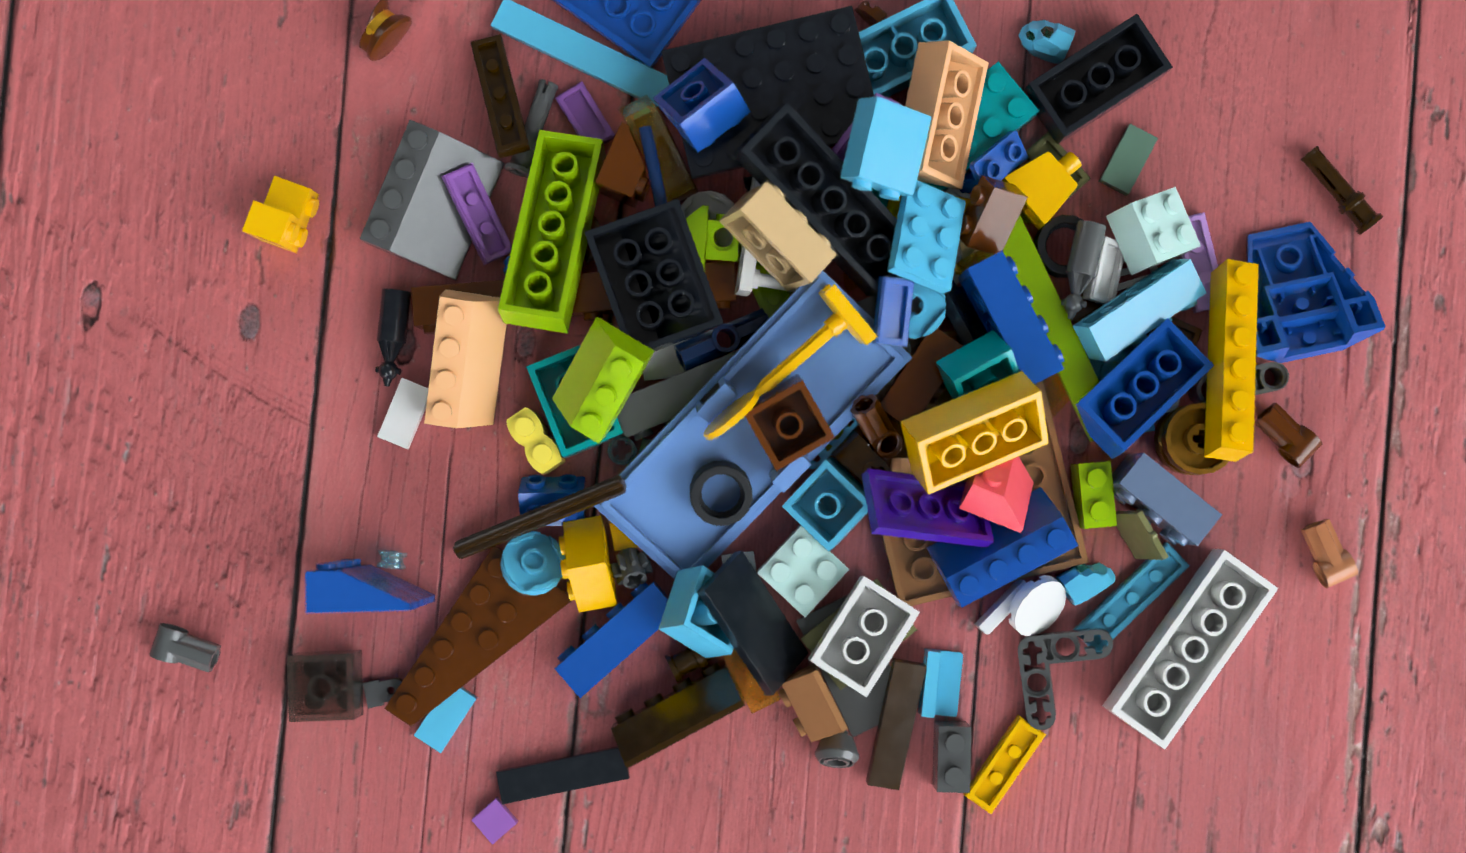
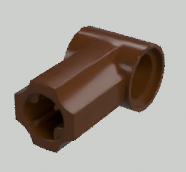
M873 394L868 396L862 395L853 401V407L850 411L863 432L864 440L882 458L889 459L898 455L903 448V437L894 429L877 397Z
M1277 403L1271 404L1261 412L1254 422L1278 446L1277 450L1280 455L1296 468H1300L1323 445L1320 438L1314 432L1303 425H1299Z

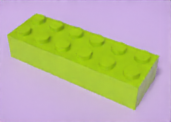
M539 130L498 305V311L503 323L568 334L588 244L585 232L591 230L599 193L595 181L606 158L603 139Z

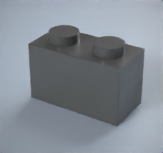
M934 721L932 785L937 792L970 793L972 727L966 721Z

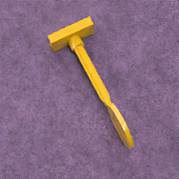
M827 284L818 292L833 312L823 322L824 326L768 373L753 391L738 398L714 418L703 432V436L707 440L719 437L739 422L754 407L761 395L776 387L833 336L837 337L847 329L860 344L868 345L877 337L836 285L830 286V284Z

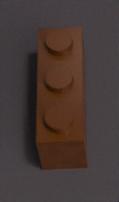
M936 329L930 335L924 336L912 354L911 360L904 366L880 402L888 418L901 426V421L927 411L925 407L930 400L934 399L937 401L946 389L936 361L962 348L963 345L939 329Z

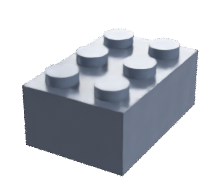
M1145 453L1128 454L1112 473L1114 499L1123 505L1127 502L1136 510H1142L1149 523H1153L1162 529L1159 534L1173 545L1178 543L1182 546H1198L1222 516L1221 513Z

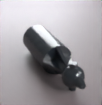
M382 289L377 341L384 362L380 366H376L375 372L379 373L383 378L384 386L387 387L390 386L392 379L397 374H401V368H398L394 361L404 344H406L411 292Z

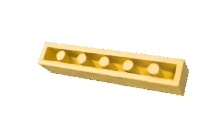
M1227 259L1211 272L1208 359L1214 366L1207 372L1204 457L1236 462L1253 453L1259 264Z

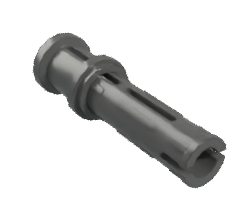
M540 79L538 82V87L525 122L531 150L512 155L510 162H507L505 165V169L515 175L525 178L529 176L539 130L544 129L556 91L558 90V85L549 81L547 85L546 80Z

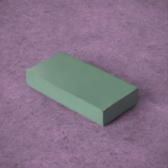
M1129 124L1098 182L1125 196L1129 195L1158 138Z

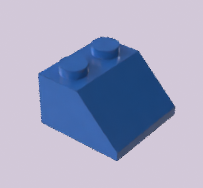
M706 58L653 97L656 104L681 136L697 152L713 144L716 138L729 128L736 126L742 118L751 112L735 84Z

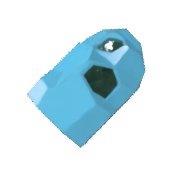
M1040 20L1032 21L1023 26L1018 36L1023 47L1030 54L1047 62L1059 64L1064 60L1076 31L1060 23Z
M1100 562L1092 565L1081 564L1073 566L1055 577L1065 588L1067 599L1075 606L1094 597L1116 581L1112 569Z

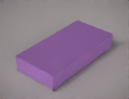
M582 81L555 97L578 136L603 139L604 144L615 138L614 132Z

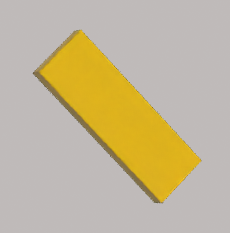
M1017 715L971 781L970 793H963L964 796L992 814L1046 734L1041 730L1033 728L1027 720Z

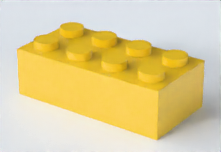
M1022 371L901 421L911 472L928 494L1049 444L1041 390Z

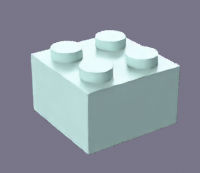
M1176 187L1132 202L1106 216L1131 275L1174 259L1201 246Z
M799 525L757 570V573L797 611L806 617L850 569L835 555L828 552L805 528Z

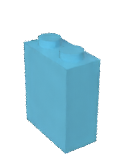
M878 96L859 98L840 178L852 181V187L863 191L878 190L880 191V197L889 200H899V196H913L932 117Z

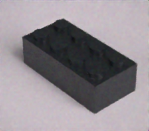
M1135 14L1031 81L1023 91L1038 108L1037 116L1046 130L1051 134L1056 143L1060 144L1161 79L1173 66L1139 15Z

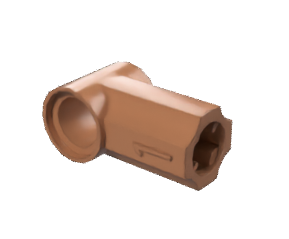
M1330 519L1314 522L1301 529L1315 560L1313 562L1315 575L1325 588L1358 575L1356 563L1350 553L1343 549Z

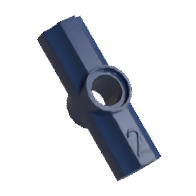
M761 308L674 345L679 364L684 371H688L741 348L767 321L768 315ZM719 332L729 335L731 344L728 348L718 344L716 337Z

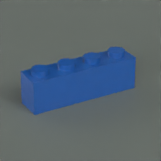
M655 581L650 585L646 582L640 584L630 593L634 598L625 607L621 603L617 604L606 614L609 618L607 623L601 628L595 624L581 636L585 640L582 645L576 650L571 645L557 657L561 663L555 670L579 698L584 696L659 629L669 597Z

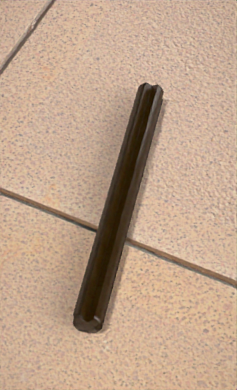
M614 476L460 539L454 543L453 551L459 559L467 558L625 494L626 482L622 476Z

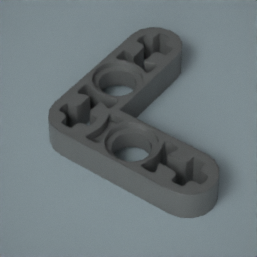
M1089 628L1025 636L1020 641L1018 659L1028 723L1037 730L1049 729L1056 720L1050 664L1107 657L1113 649V640L1108 631L1102 628ZM1084 635L1083 642H1091L1094 640V635H1100L1102 640L1108 641V645H1104L1101 652H1096L1093 646L1084 647L1086 654H1079L1080 643L1077 636ZM1061 638L1071 639L1075 645L1074 652L1067 656L1059 654L1056 650L1057 641ZM1030 641H1033L1036 647L1042 648V651L1037 653V665L1044 662L1045 668L1032 667L1028 670L1025 669V664L1031 665V656L1029 653H1024L1023 649L1028 647ZM1034 673L1043 675L1047 682L1045 688L1040 691L1032 690L1027 683L1030 675ZM1049 695V700L1043 699L1042 701L1044 711L1051 714L1046 717L1044 723L1039 722L1038 717L1032 716V713L1037 712V700L1030 702L1029 696L1040 698Z

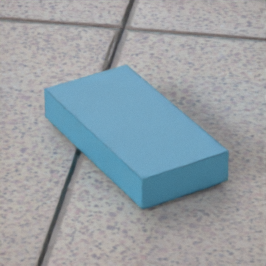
M461 687L427 714L414 736L439 753L443 752L478 697Z

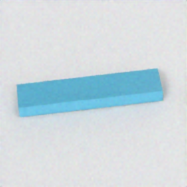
M1164 542L1162 546L1167 552L1168 558L1165 560H1145L1073 630L1102 628L1109 632L1113 640L1190 565L1168 542ZM1084 635L1079 636L1084 641ZM1094 635V640L1091 642H1084L1088 647H1095L1096 652H1100L1104 645H1108V641L1102 640L1100 635Z

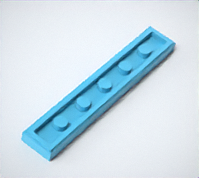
M512 0L502 1L491 23L492 29L654 107L659 106L653 97L669 86L667 75L653 68L650 69L646 65Z

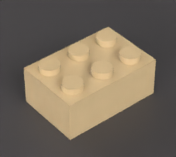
M766 181L745 193L719 222L786 291H790L812 283L837 254L830 248L831 243L822 234L816 233L807 224L808 219L801 211L793 209L784 200L783 192L775 185H770Z

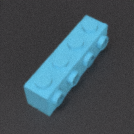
M1172 259L1074 324L1073 328L1089 359L1110 362L1122 355L1121 351L1129 345H1135L1145 340L1147 333L1157 328L1167 318L1172 321V316L1179 311H1185L1194 307L1197 304L1196 300L1207 292L1191 259Z

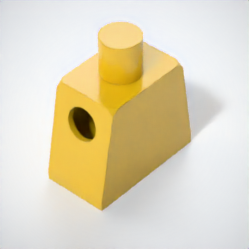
M1046 152L1008 174L1002 181L1016 185L1028 197L1022 212L1040 230L1078 187L1077 182L1071 175L1082 164L1072 152H1068L1058 161L1050 152Z

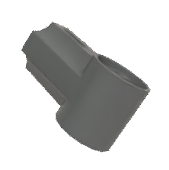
M160 623L149 656L167 663L175 664L179 662L209 673L218 662L221 645L189 635L188 630L179 626Z

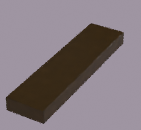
M499 34L470 42L499 158L530 151L502 35Z
M896 658L892 660L866 783L869 786L899 790L927 667L924 663Z

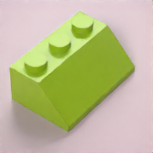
M596 317L552 400L570 427L599 444L612 428L655 351L601 318Z

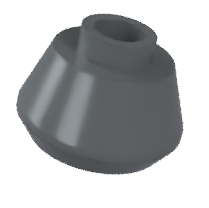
M844 731L821 739L815 751V757L824 766L848 768L859 760V753L854 738L848 735V731Z

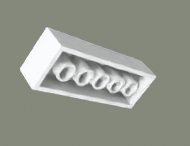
M1212 549L1102 706L1153 743L1166 749L1278 588L1226 550Z

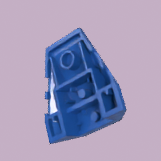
M1311 222L1249 234L1247 237V262L1259 264L1256 357L1285 363L1337 352L1384 330L1386 327L1375 298L1368 290L1365 292L1353 278L1355 274L1349 267L1345 269L1335 257L1336 251Z

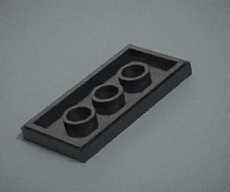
M737 551L729 557L697 593L766 696L774 695L808 655V651L743 551Z

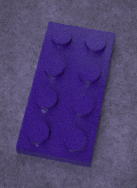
M869 468L862 474L872 534L986 548L994 542L989 520L959 509L966 482L959 481L928 494L913 474Z

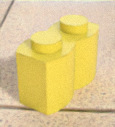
M525 407L506 420L511 436L517 443L524 446L526 458L536 471L541 474H548L565 463V458H562L556 440L548 436L546 424L538 413Z

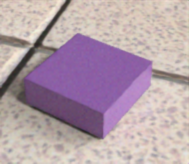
M498 797L472 818V822L492 845L518 822L504 804L502 805V801Z

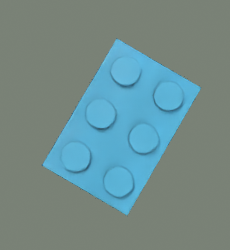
M917 180L914 195L901 196L887 271L942 294L950 291L966 201Z

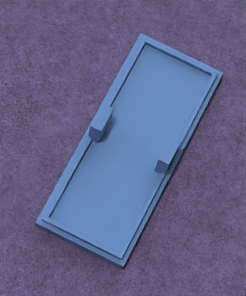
M823 270L812 283L798 287L624 468L619 475L622 476L627 485L625 494L594 506L674 579L678 570L702 565L708 568L781 492L784 493L811 466L810 462L832 441H828L776 471L745 416L729 430L713 440H707L703 436V432L714 418L738 398L753 391L768 373L824 326L823 322L833 312L818 292L827 284H830V286L836 285L873 330L874 319ZM845 329L837 337L833 336L780 383L798 374L803 379L833 435L836 436L854 418L850 411L853 407V401L862 395H876L911 360L912 356L901 346L872 342L868 345L860 344ZM718 382L720 387L703 403L701 399ZM726 460L737 464L746 472L752 486L753 501L749 511L740 521L728 526H715L704 522L695 513L690 501V483L694 474L703 465L712 461ZM725 474L710 477L704 483L701 490L704 504L717 512L732 509L740 498V487L737 481Z

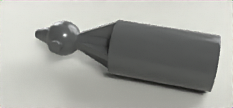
M1077 221L1066 269L1071 294L1061 300V305H1064L1067 310V317L1070 320H1073L1076 313L1086 307L1087 303L1083 301L1081 294L1096 275L1106 232V226L1097 222Z

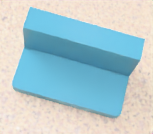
M925 648L923 663L927 667L919 699L918 713L921 717L935 718V715L956 717L963 654L955 651Z

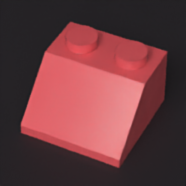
M1018 456L968 477L959 509L1021 533L1024 528L1034 482L1020 457Z

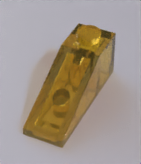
M645 95L618 109L624 122L628 124L634 142L644 161L645 156L639 128L652 126L667 202L694 189L695 186L654 102Z

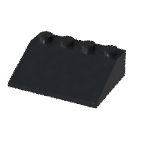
M679 199L585 232L618 327L622 332L650 349L658 351L724 324Z

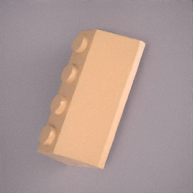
M950 40L918 43L905 107L932 117L917 180L944 187L962 189L988 62Z
M445 289L440 295L424 424L450 428H467L494 424L507 324L503 323L498 311L499 297Z

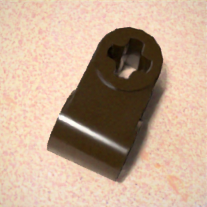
M855 431L831 453L862 484V474L868 468L878 469L880 467L884 471H891L887 463Z

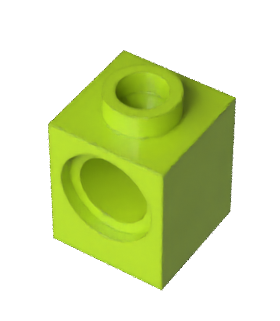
M716 214V220H708L705 259L738 262L740 260L742 244L734 236L729 246H722L717 242L716 234L718 230L725 228L719 220L725 214Z

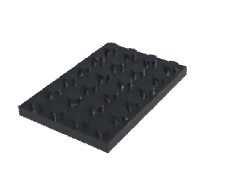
M852 6L661 51L669 85L706 58L735 84L751 111L742 118L740 123L729 128L716 138L713 144L705 147L700 152H697L682 137L692 180L743 168L732 153L776 108L787 102L829 147L835 146L853 123L858 99L874 96Z

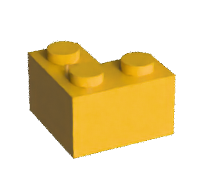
M274 176L264 204L253 200L242 231L262 242L297 254L299 247L302 248L307 240L308 230L306 227L310 217L313 218L317 213L319 207V200L317 198L319 194L310 188Z
M602 516L563 522L564 536H559V546L562 556L565 555L566 559L560 560L563 579L570 580L567 582L570 601H576L579 613L616 606L615 580L610 566L607 535Z

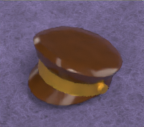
M380 0L370 15L367 27L360 39L359 47L367 53L371 61L384 58L398 45L412 24L411 18L403 14H393L389 9L388 0Z

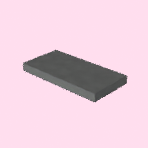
M848 595L809 613L806 617L803 616L796 619L803 636L842 606ZM889 663L867 697L848 685L840 690L827 672L819 667L852 737L878 726L891 669Z

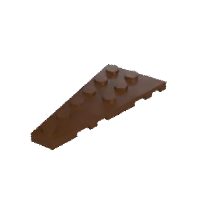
M494 546L384 709L409 726H413L571 602L568 593L557 586L547 593L539 595L523 594L513 589L502 575L500 562L503 550Z

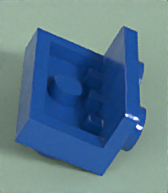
M1009 131L970 163L969 167L971 170L965 174L963 187L959 189L961 193H971L982 175L1002 180L1029 158L1017 131Z
M538 474L522 477L518 491L520 515L585 489V477L565 474L560 477H544ZM580 511L546 526H563V522L586 518V511Z

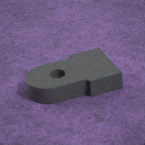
M393 678L384 681L378 679L364 682L363 687L368 709L382 706L385 704L384 702H389L403 680ZM389 687L394 688V693L389 692Z

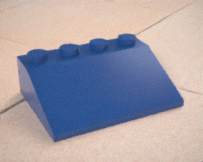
M341 559L333 562L316 564V570L305 571L306 613L410 611L435 602L434 594L371 564L361 565V559Z

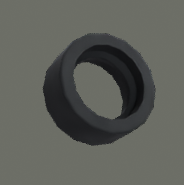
M1060 215L1050 219L1038 230L1033 243L1049 275L1056 278H1068L1066 273L1067 265L1055 263L1047 253L1046 242L1049 235L1060 228H1069L1075 231L1077 221L1083 219L1074 215Z
M726 460L712 461L703 465L694 474L690 483V501L695 513L704 522L715 526H728L740 521L749 511L753 501L752 486L746 472L737 464ZM725 474L737 481L740 487V498L732 509L717 512L704 504L701 490L704 483L710 477Z

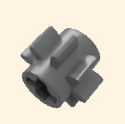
M627 548L620 551L616 555L617 563L610 564L617 584H624L627 588H637L640 584H644L647 581L646 574L653 572L650 559H647L646 553L644 551L639 552L635 548Z

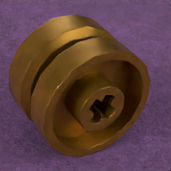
M1206 403L1177 407L1172 412L1166 413L1156 426L1154 435L1156 453L1162 463L1173 472L1184 475L1214 473L1229 462L1228 460L1204 457ZM1193 435L1197 438L1196 443H1193Z

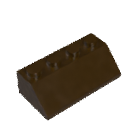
M718 662L713 663L701 670L703 676L691 682L688 677L672 686L674 692L662 697L661 693H658L644 701L646 707L636 712L630 708L615 717L617 722L612 725L611 730L627 769L745 706V697L727 663L719 666Z

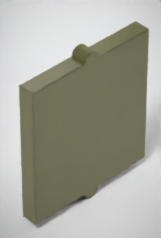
M1142 510L1116 511V527L1135 559L1165 560L1169 557L1157 537L1158 534L1153 530Z

